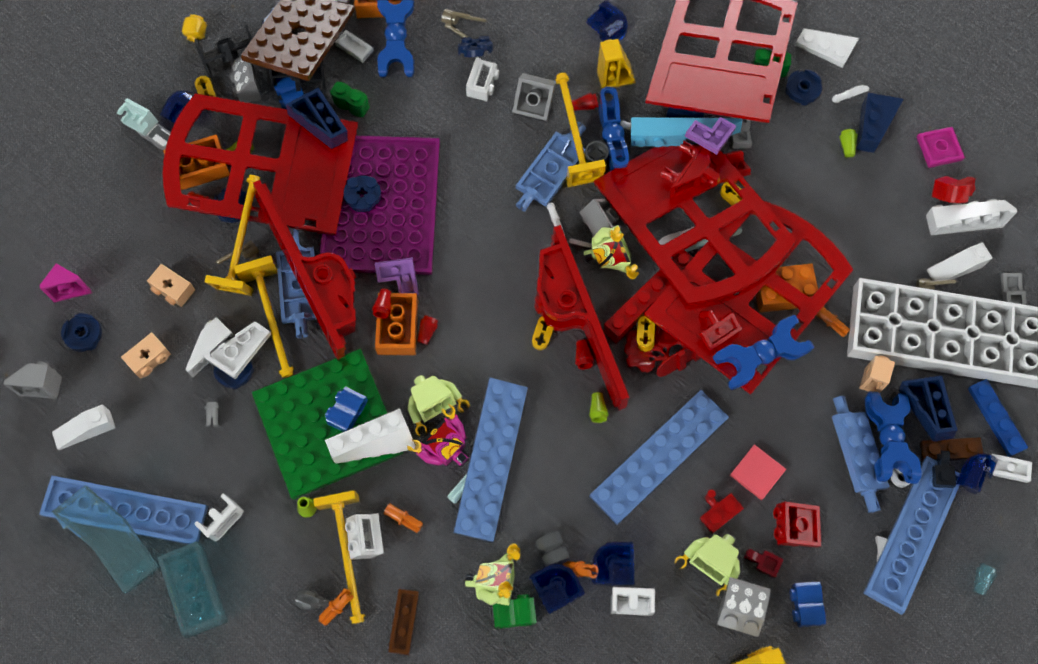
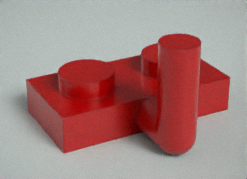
M712 310L700 311L699 313L700 318H709L711 322L709 327L699 333L708 350L714 349L742 330L733 312H729L719 320Z
M709 490L705 495V500L712 508L699 519L712 534L744 509L732 493L719 503L714 498L716 495L714 490Z

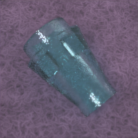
M980 563L979 567H976L973 592L985 596L997 577V569Z

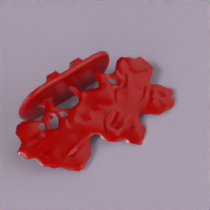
M656 324L655 344L650 351L645 352L638 348L637 330L628 332L627 344L624 350L628 355L626 362L628 367H638L641 372L648 373L652 371L655 367V362L663 360L656 372L658 377H663L676 369L679 371L685 369L686 363L692 359L695 362L701 359V357ZM644 337L643 344H647L648 337ZM678 344L683 347L680 351L669 356V350L672 346ZM659 351L662 354H664V356L659 355V357L652 355V352Z

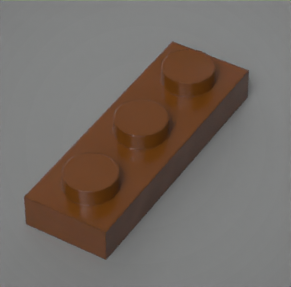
M981 437L940 441L924 440L920 442L922 460L928 456L937 461V454H941V451H949L950 460L980 459L984 457Z
M398 589L388 649L389 653L410 655L419 599L418 591Z

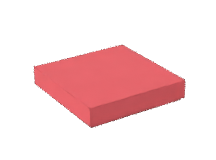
M754 444L730 476L762 501L786 471V468Z

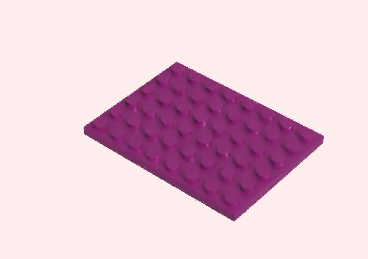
M356 136L348 179L357 176L375 178L381 189V200L372 210L357 212L347 205L345 198H343L336 236L322 233L320 254L334 253L339 255L346 262L348 268L353 269L354 273H376L374 265L376 262L413 257L416 274L432 275L440 138ZM363 190L360 191L358 194H360V197H364V194H367L368 192H365Z

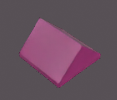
M57 263L39 285L40 289L53 302L92 293L91 289L78 275Z

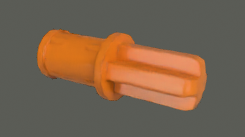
M825 307L816 315L827 324V327L830 326L842 337L846 336L850 331V328L837 318V315L832 314Z
M391 503L388 504L384 511V515L397 521L399 526L404 525L416 533L423 526V523L409 515L408 511L404 512Z
M567 561L562 565L565 573L574 574L579 578L583 576L596 578L597 575L592 574V572H599L596 565L585 564L583 561Z
M344 588L334 600L329 602V606L319 616V622L326 626L337 614H341L343 608L354 598L352 593Z

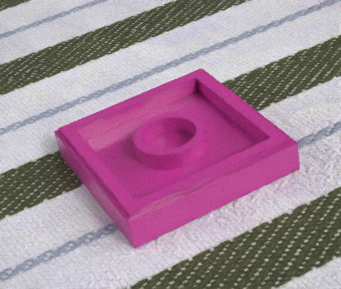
M953 127L917 135V140L928 168L963 161L965 158Z

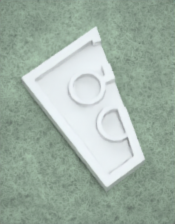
M803 29L795 46L843 68L859 38Z
M254 321L235 334V337L230 341L222 343L218 346V349L212 353H207L203 357L236 379L270 337L271 332Z

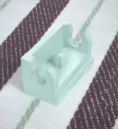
M128 98L117 111L119 115L126 111V115L122 117L121 122L144 136L158 123L150 110Z

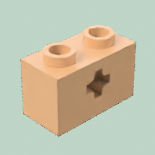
M160 264L147 280L151 286L150 290L158 296L160 294L165 296V300L173 306L177 304L182 307L195 291V288L189 281L163 264Z
M151 332L121 356V358L141 379L151 374L157 365L164 363L171 353Z
M875 356L865 367L859 389L880 393L890 383L895 362L885 356Z

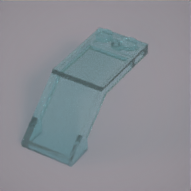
M82 487L52 511L63 528L70 529L92 547L124 594L130 592L160 568L127 520L89 487Z

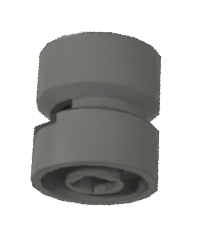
M601 141L589 143L585 149L587 163L604 159L607 167L609 155L607 145Z
M559 531L547 534L535 541L539 553L544 554L542 560L546 569L560 565L570 559L566 547H562L563 539Z

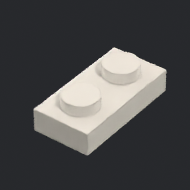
M997 454L989 455L988 475L1025 483L1031 481L1032 462Z

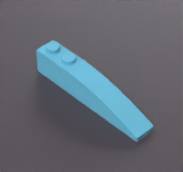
M631 117V146H680L683 144V140L691 144H697L685 137L687 130L693 122L697 120L712 129L719 118ZM724 118L736 125L732 135L741 132L742 119Z

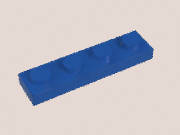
M985 379L970 386L968 391L1007 456L1011 457L1026 450L1028 446L988 380Z

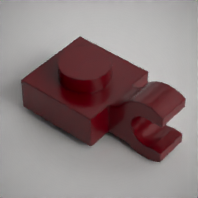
M749 549L743 557L757 563L755 569L773 579L776 578L784 560L766 550L759 554Z

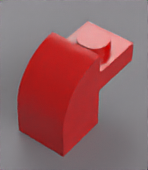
M944 176L935 179L932 197L950 203H966L975 191L976 178L969 176L957 180Z

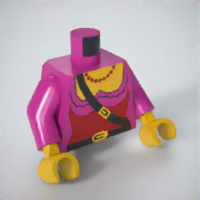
M448 404L451 411L446 413L442 408V413L449 418L445 417L421 443L418 440L412 439L416 446L414 449L411 446H407V449L416 452V455L428 464H444L447 466L454 460L459 466H462L468 460V457L462 452L466 447V434L462 422L457 414H455V408Z

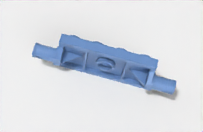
M577 122L581 136L586 127L583 124L579 127L581 123ZM556 131L516 184V189L524 193L516 203L517 208L521 209L523 207L522 211L525 212L533 200L547 207L548 203H550L567 178L568 166L579 163L572 131L566 135Z
M293 229L291 234L302 256L314 257V247H302L299 243V230ZM278 251L276 252L281 320L283 324L295 323L296 338H302V335L306 338L308 337L306 321L317 319L283 252Z
M845 396L835 397L833 402L837 414L832 416V420L855 493L860 492L861 496H864L868 513L880 511L881 508L876 492L887 489L890 486L888 481L880 482L876 478L874 464L880 456L866 412H849Z

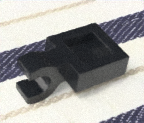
M941 451V454H937L938 465L932 467L933 487H956L955 467L949 466V451Z

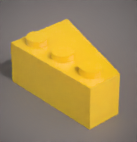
M608 39L600 42L597 74L601 89L636 83L630 62L618 39Z

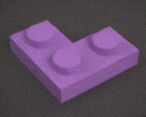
M720 117L711 129L695 120L687 130L685 137L718 154L735 131L736 125Z
M413 257L376 262L374 264L378 282L397 280L399 293H417V296L419 295Z

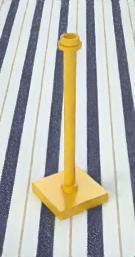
M559 73L556 75V83L560 84L579 160L578 165L568 166L567 186L573 187L593 183L594 180L604 175L605 161L603 159L587 163L567 85L569 76L566 73Z
M249 175V178L246 180L249 186L228 276L221 278L206 275L205 283L214 289L252 296L253 288L245 282L237 281L235 278L234 266L239 264L255 195L253 182L260 180L259 176Z
M269 255L234 266L235 273L242 282L247 283L256 280L281 365L279 374L282 378L292 376L294 369L289 367L263 277L278 273L274 259Z
M352 490L314 498V506L319 510L332 508L335 511L347 586L354 596L350 601L353 616L349 617V619L352 621V624L364 622L365 614L361 615L342 509L345 508L344 505L360 502L359 495Z

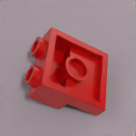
M792 502L776 504L773 510V517L777 519V527L774 529V538L777 539V545L821 547L820 506Z

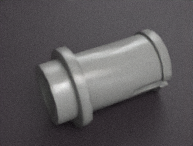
M207 402L204 407L206 410V427H211L212 419L213 427H218V410L220 406H218L217 402Z

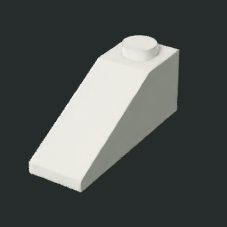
M982 242L928 268L927 272L933 281L953 280L983 268L992 259V256Z
M217 317L205 324L185 370L192 378L210 363L203 356L207 353H212L219 348V345L227 343L235 337Z
M102 404L82 412L54 430L52 434L57 450H61L115 429L110 410Z

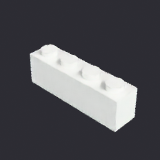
M990 199L986 202L972 201L968 204L954 203L950 206L935 205L926 214L930 234L939 235L1003 228L1017 213V209L1006 200Z
M400 409L325 440L335 464L361 460L367 457L373 458L390 453L396 454L408 451L407 446L415 448L412 436Z

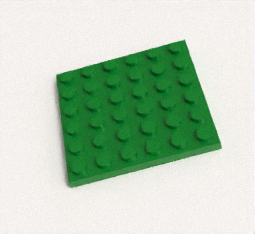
M361 348L344 355V357L338 360L337 358L252 392L292 500L404 454L402 451L396 454H384L378 457H367L361 460L335 464L325 440L343 432L328 425L325 414L329 407L335 405V397L339 390H343L346 386L367 397L366 406L353 428L387 414Z

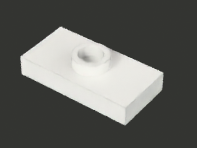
M347 30L335 41L336 46L362 63L374 52L372 46Z

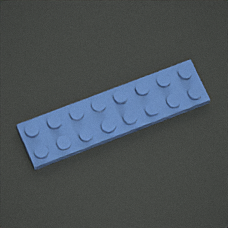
M489 378L453 533L489 542L494 541L528 387Z
M700 390L600 484L589 497L618 525L726 422L729 416Z
M926 456L921 464V479L917 484H912L863 594L901 615L905 613L964 476L955 471L956 487L954 488L933 487L932 467L938 465V463Z
M51 476L39 515L198 546L201 531L195 523L198 521L202 525L204 524L208 506Z

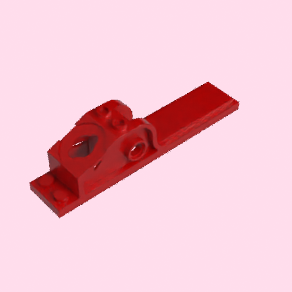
M260 180L253 182L255 198L338 360L344 357L346 350L344 337L355 332L356 312L353 304L356 284L354 279L356 275L353 269L348 268L343 258L337 254L322 253L314 257L302 256L266 183L262 184Z
M561 225L555 226L551 235V247L540 250V278L538 277L537 296L534 297L536 302L534 304L537 314L543 316L544 323L547 326L553 327L555 331H567L574 328L584 330L613 406H617L618 410L625 409L629 400L628 392Z

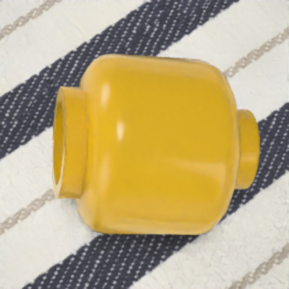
M190 14L189 17L184 19L182 33L187 37L188 41L202 40L205 37L207 23L203 17Z

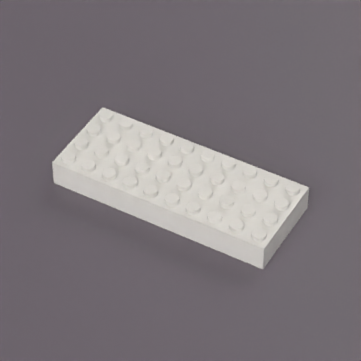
M859 278L853 286L847 357L872 361L875 356H885L895 362V365L1038 388V307Z

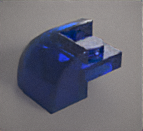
M608 0L599 4V9L587 19V24L599 33V38L602 41L608 39H618L620 41L627 33V17Z
M186 90L173 92L166 100L159 115L175 123L183 108L195 93Z
M983 453L969 457L961 469L956 485L965 488L970 493H980L986 477L992 478L998 459L993 455Z
M634 542L605 543V545L597 550L592 565L598 567L599 571L598 573L592 572L597 575L596 578H593L594 585L635 586Z
M549 565L529 576L549 615L572 604L586 594L576 574L571 568L564 565Z

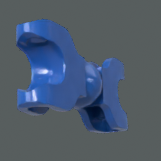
M377 0V7L382 16L386 18L387 23L385 29L386 47L379 53L377 58L379 76L386 77L389 66L393 62H400L404 65L406 76L413 77L414 58L410 51L406 49L404 40L407 37L405 21L414 11V0H402L399 4H391L388 0Z
M604 87L600 93L598 113L603 129L602 138L609 149L607 163L610 172L615 168L627 167L629 153L624 140L625 131L620 125L621 118L617 91L613 87ZM605 94H611L613 99L606 101Z
M796 315L779 321L774 327L772 335L767 340L757 341L750 347L731 344L716 352L712 357L716 364L729 362L736 367V376L732 377L727 383L730 390L746 385L753 378L755 369L760 365L770 364L779 357L797 360L815 348L810 340L800 343L791 337V329L799 323Z
M869 391L865 397L866 415L877 425L878 431H881L879 439L881 444L884 445L881 448V456L874 464L876 478L880 482H887L892 477L893 468L902 472L905 482L910 484H917L922 476L920 460L909 450L908 444L905 443L906 435L901 428L904 425V417L911 410L907 394L898 393L892 401V406L883 402L879 392Z

